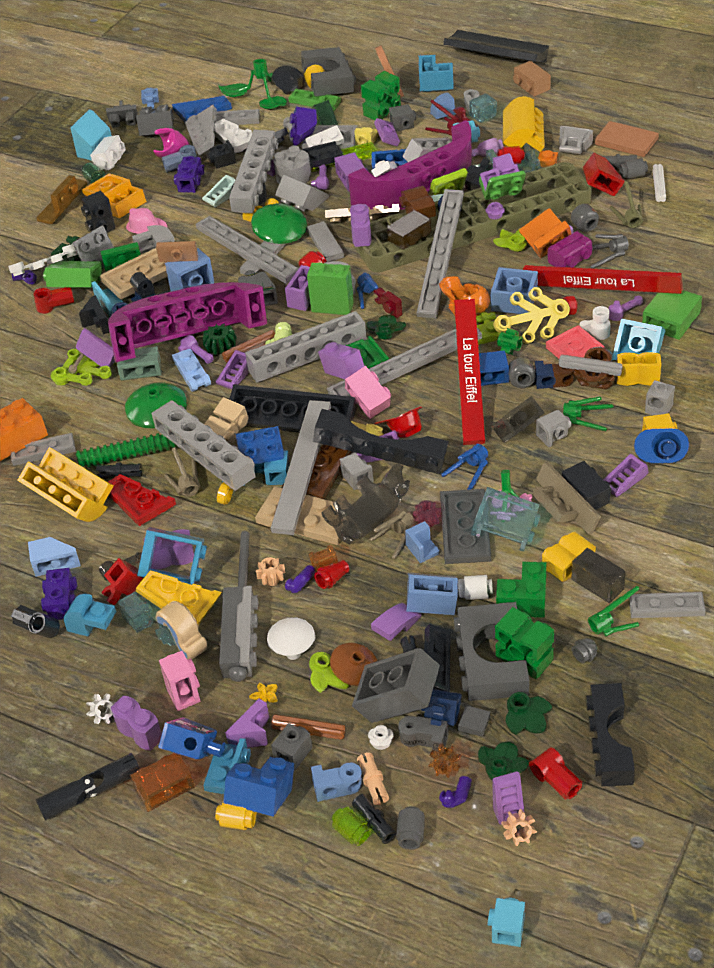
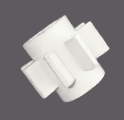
M94 694L95 700L86 703L90 706V711L86 715L95 716L94 723L99 724L101 719L109 724V718L113 715L111 706L116 702L109 701L110 694H105L103 699H101L99 694ZM99 705L107 708L105 713L98 710Z

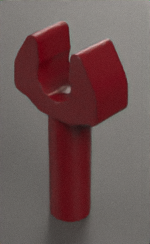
M463 107L453 109L456 113L454 116L458 117L460 121H471L466 117V110Z

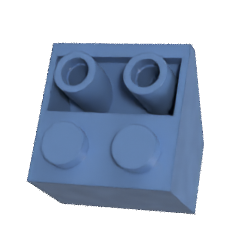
M408 573L406 612L455 615L458 578L455 576Z

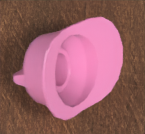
M131 208L129 211V222L126 225L129 232L140 234L148 231L147 226L152 225L167 227L165 221L154 217L153 213L147 208Z

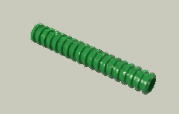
M156 433V436L151 434L147 438L143 436V439L137 437L136 440L130 439L129 442L123 440V443L116 442L115 445L110 443V446L105 444L101 448L100 446H97L96 449L91 447L90 450L83 449L82 452L77 450L76 458L79 465L82 467L87 466L88 468L92 464L97 466V463L102 465L106 461L107 463H110L111 460L116 462L117 459L123 460L125 457L130 459V456L135 458L139 454L143 456V453L149 455L150 452L156 453L157 450L163 452V449L169 450L171 447L176 448L177 445L163 434L159 435V433Z

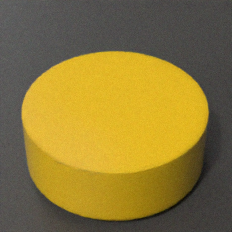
M224 482L219 488L217 503L227 505L231 500L233 489Z

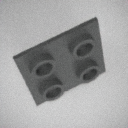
M103 225L72 242L81 261H101L102 269L104 265L100 251L114 248Z

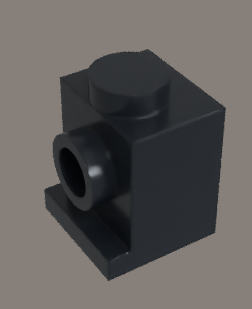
M225 140V144H219L210 148V152L207 153L209 162L213 163L216 169L236 163L234 148L229 140Z

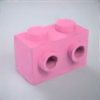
M364 366L345 379V389L351 397H355L356 403L367 417L371 419L390 406L391 393L387 387L380 385L377 375Z
M183 651L159 660L167 691L177 711L201 702L197 690L200 685L195 675L196 669L192 659H186Z

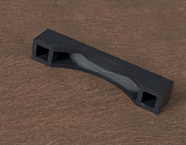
M321 409L315 425L313 442L436 474H441L449 441L430 436L409 440L379 437L358 428L343 414L326 409Z

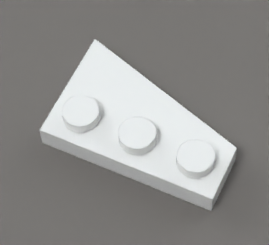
M224 119L214 123L215 130L213 132L223 144H225V140H229L234 148V153L247 149L252 136V130L240 129L239 125Z

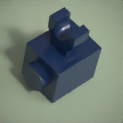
M433 689L428 707L421 709V711L425 712L424 718H430L431 725L441 726L443 721H447L448 725L454 726L459 719L462 694Z

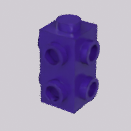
M183 157L181 164L178 165V172L174 175V184L177 185L178 192L196 193L197 187L201 184V176L204 175L205 171L200 157Z
M70 568L46 570V580L42 581L43 593L45 594V598L41 599L42 610L47 612V615L62 620L76 598L74 590L78 588L76 576L72 577Z

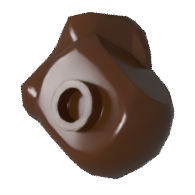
M593 347L586 351L584 358L612 362L613 354L606 348ZM581 369L574 370V376L581 386L606 390L614 383L615 375Z

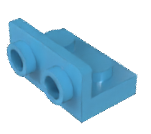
M240 738L238 745L225 743V750L222 756L217 757L213 755L203 785L206 792L224 794L226 775L234 764L249 763L251 751L247 748L246 739Z

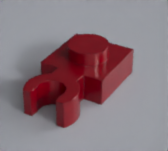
M381 287L374 290V293L378 296L374 301L377 304H382L386 313L395 316L396 319L402 316V300L390 291L385 292Z

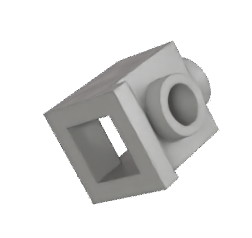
M556 410L536 419V435L549 448L552 446V442L568 435V429L572 426L571 421L559 410Z
M356 453L340 459L342 476L354 491L374 482L372 466L370 464L367 465L364 459L361 460Z

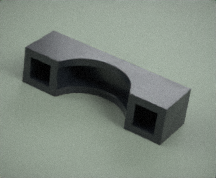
M591 684L590 695L585 696L586 710H591L592 716H588L589 732H594L595 738H591L592 754H597L598 760H594L595 776H600L601 787L634 785L635 768L632 748L616 742L608 732V729L614 723L624 718L625 703L622 684Z

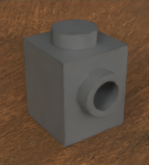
M409 104L389 108L390 122L393 124L395 131L414 128L416 114Z
M288 723L271 745L273 757L283 758L285 761L295 763L294 770L296 771L312 749L310 733L301 726L296 727Z

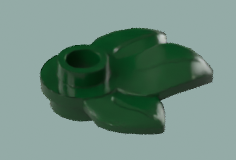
M383 315L379 317L378 321L367 322L368 330L375 331L379 339H390L395 331L403 330L406 327L405 322H397L396 317L393 315Z
M523 692L513 693L507 700V710L509 712L505 717L506 725L515 735L519 734L524 728L534 734L543 733L546 730V720L543 714L548 713L553 707L542 697L529 698Z
M501 742L495 749L482 746L478 751V760L486 766L485 771L490 780L514 772L522 773L529 766L528 759L518 757V747L512 742Z

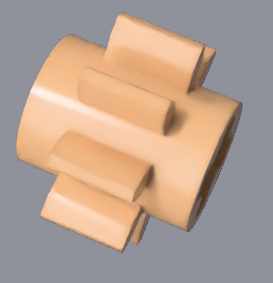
M267 557L262 562H258L259 569L256 570L257 579H262L263 585L275 586L284 580L285 566L279 563V558Z
M522 809L514 814L509 811L507 820L501 822L502 826L508 829L503 833L506 840L513 837V842L516 846H518L519 842L526 841L530 843L529 838L531 834L537 833L536 829L531 826L535 820L531 815L525 818V813ZM520 824L522 828L517 830L516 826Z

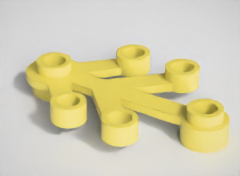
M534 287L529 291V298L533 301L538 300L548 308L540 309L523 299V295L520 292H515L510 296L511 304L520 306L527 310L528 313L512 317L500 315L494 320L493 326L497 332L501 333L506 332L507 328H510L512 325L532 320L527 331L522 334V342L530 344L535 339V332L543 317L551 316L547 325L540 331L543 339H549L554 334L553 329L558 319L565 318L569 314L570 308L565 300L556 299L553 301L543 295L540 288ZM536 291L538 297L533 296L532 292ZM518 296L519 302H516L513 297ZM558 305L563 308L562 312L558 311ZM500 320H505L506 326L501 325ZM545 329L549 330V336L545 335ZM526 334L531 336L530 341L525 338Z

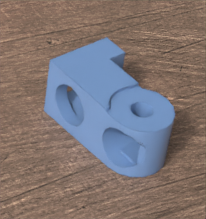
M346 763L340 768L324 771L321 765L311 767L317 802L354 794L362 787L361 768L355 763Z

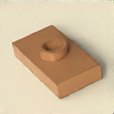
M196 241L157 242L156 244L159 262L198 261Z

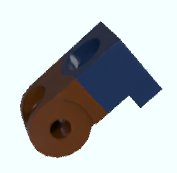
M535 361L536 389L566 387L573 384L575 369L560 367L559 364H544L543 361Z

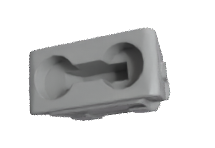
M560 126L559 152L580 155L582 151L587 150L593 144V130Z

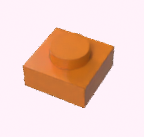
M550 150L541 151L537 159V167H548L556 164L558 152Z

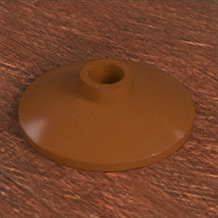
M357 643L339 645L332 652L330 658V666L334 675L342 682L353 686L359 685L365 665L377 662V658L371 650Z

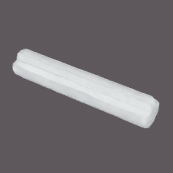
M655 164L653 166L655 197L657 202H664L666 200L663 166Z

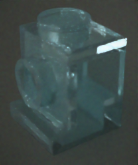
M136 591L118 601L122 617L136 633L153 624L154 619L151 616V613H153L151 606L147 601L143 602L142 596Z

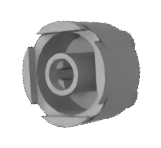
M291 146L287 150L274 154L276 181L279 184L283 175L305 184L310 180L311 169L307 152L300 150L298 146Z

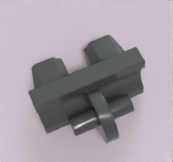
M119 100V106L106 108L108 121L111 123L112 128L119 127L120 121H126L129 126L136 125V114L138 113L136 105H124L123 100Z

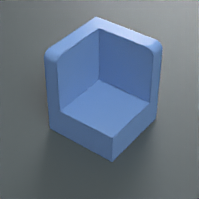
M425 521L405 530L406 546L420 563L439 555V549L430 539V527Z

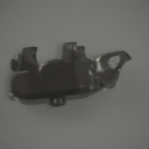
M393 465L385 474L381 483H373L365 476L356 483L362 493V496L357 501L351 504L343 494L333 502L335 510L330 505L321 512L324 520L335 529L341 541L348 545L358 542L369 532L374 531L376 527L384 523L383 520L396 510L410 487V480H404L402 475L403 465Z

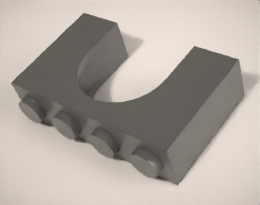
M340 47L301 51V66L304 73L309 66L315 64L322 66L325 72L311 73V89L314 96L354 92L356 76L353 75L352 68H349L348 60H345V54L342 53Z
M516 602L458 607V617L454 618L455 632H460V637H456L457 651H462L463 656H459L460 671H465V676H461L463 692L468 691L469 701L509 698L516 692H523L529 696V676L526 660L494 663L482 659L475 652L476 648L484 641L495 639V625L512 607L517 609Z

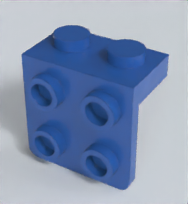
M278 426L236 434L239 451L245 456H249L254 464L284 458Z

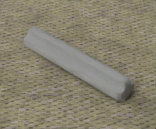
M561 355L559 358V366L564 368L581 369L596 373L602 372L620 376L622 373L621 363Z

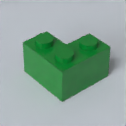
M522 561V580L497 579L496 604L516 602L519 611L526 612L530 617L545 618L547 562Z

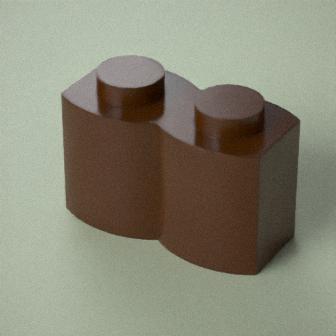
M424 186L401 191L399 202L401 207L405 208L406 214L416 210L428 218L436 216L435 203L432 197L428 195Z

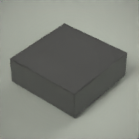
M465 706L458 725V731L483 737L490 719V711Z

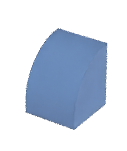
M448 92L439 95L434 100L451 114L455 115L453 111L455 109L454 98ZM431 105L430 113L435 119L447 117L435 105Z

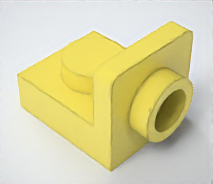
M370 127L356 128L354 130L356 145L372 147L379 137L377 129Z

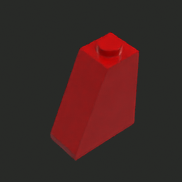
M593 153L583 166L587 184L612 196L617 194L625 182L611 163L596 153Z

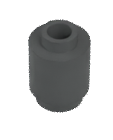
M642 158L624 161V163L619 165L620 175L626 179L643 177L645 172H648L647 162L643 161Z
M409 806L398 813L396 838L399 846L404 849L413 850L419 848L424 838L425 814L417 807Z

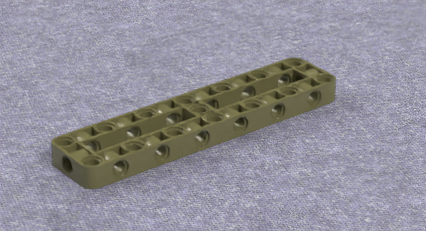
M561 162L525 173L526 176L522 190L514 196L506 195L495 200H485L481 188L465 192L452 249L499 235L502 229L511 231L521 228L549 208L558 216L573 211L578 205L590 204L592 186L587 184L586 178L573 164ZM438 201L434 202L436 216L429 218L431 219L432 232L427 237L421 238L413 246H409L404 250L389 242L387 227L391 223L399 221L402 216L407 215L406 211L370 222L371 244L369 246H354L369 270L375 273L384 272L429 257L440 212L437 207ZM492 202L500 203L505 209L503 216L499 219H491L486 213L487 206Z

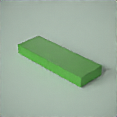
M295 89L288 97L289 103L335 111L341 103V97L314 96L312 91Z

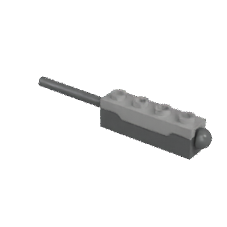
M242 531L240 536L238 587L223 588L219 664L223 679L230 678L235 682H241L246 677H252V667L257 666L256 652H253V647H257V634L254 633V628H258L257 614H254V610L258 609V596L253 595L252 586H247L250 533L247 531Z

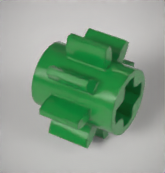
M507 328L506 332L499 334L497 345L501 347L500 351L505 350V353L513 355L514 351L520 350L523 339L522 336H518L519 332L517 330Z

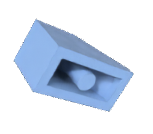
M52 537L28 542L30 562L36 577L46 575V570L71 569L81 566L76 548Z

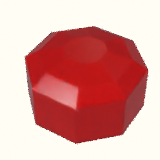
M574 296L564 297L563 300L568 303L570 308L567 316L575 315L578 308L576 298Z

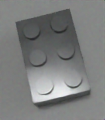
M421 648L367 664L364 667L352 707L371 723L426 708L430 702L440 665Z

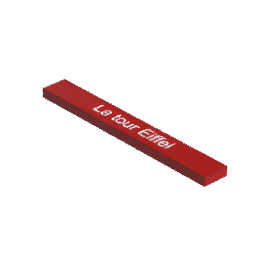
M525 265L523 270L538 271V286L681 294L683 290L682 273L531 265Z
M475 299L454 300L463 445L485 444Z

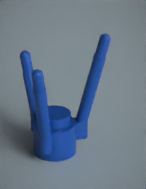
M366 272L357 279L359 286L356 290L359 295L361 309H364L363 292L371 293L374 289L379 288L371 275Z
M481 444L474 445L471 449L458 456L459 461L445 470L441 476L445 477L466 461L471 466L479 465L467 490L473 489L483 468L488 464L486 460L488 457L487 449Z

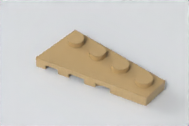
M392 204V208L389 209L388 206L384 205L373 207L372 210L369 208L370 221L378 220V217H388L400 213L399 204ZM350 208L325 210V217L327 220H330V223L341 222V219H348L351 222Z

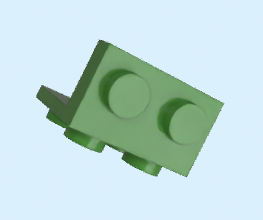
M525 171L490 178L486 191L480 177L479 183L485 200H495L506 195L514 196L521 192L526 176Z

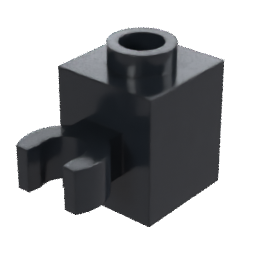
M483 158L480 167L470 164L464 184L466 189L474 190L481 188L479 183L480 174L491 170L493 167L489 164V159Z

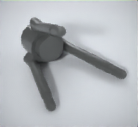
M596 234V238L612 240L609 243L592 245V250L609 247L610 251L615 253L596 262L590 268H595L618 256L625 255L624 251H627L629 247L627 237L623 236V234Z

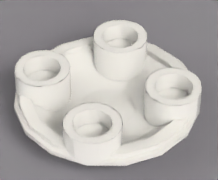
M286 618L279 620L270 628L267 643L269 648L275 653L295 660L301 656V653H304L311 647L316 638L315 631L306 620Z

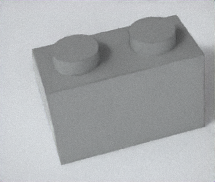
M285 175L282 176L275 194L281 197V202L288 205L295 203L294 207L305 211V208L313 211L330 196V194Z

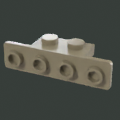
M544 463L537 476V481L542 487H535L532 495L552 515L554 520L558 522L576 521L588 534H592L601 518L600 514L550 463Z

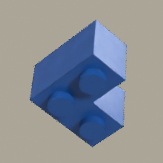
M269 757L261 769L251 767L245 763H235L226 775L223 803L274 817L292 791L295 763L278 757Z

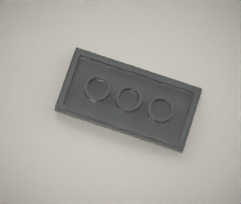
M485 489L440 491L445 564L491 562Z

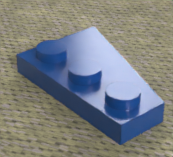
M225 96L172 104L174 112L184 123L189 117L196 116L212 105L215 106L217 112L232 109L231 103Z

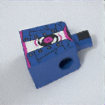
M183 717L165 722L158 748L194 759H202L210 755L221 757L225 750V742L215 739L217 735L215 729Z

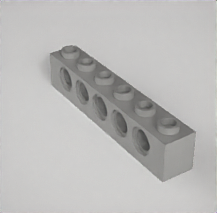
M253 130L229 197L231 212L253 213L255 206H258L259 194L263 192V183H266L267 171H270V162L274 160V150L278 148V138H275L274 131Z
M355 311L245 352L248 371L257 383L320 359L318 352L325 348L328 343L336 342L341 345H348L361 339L366 340L365 322Z
M171 400L151 413L156 430L234 491L255 478V464L249 456L242 454L236 446L226 442L223 436L213 432L208 425L201 423L195 415L189 414L182 405L179 406Z

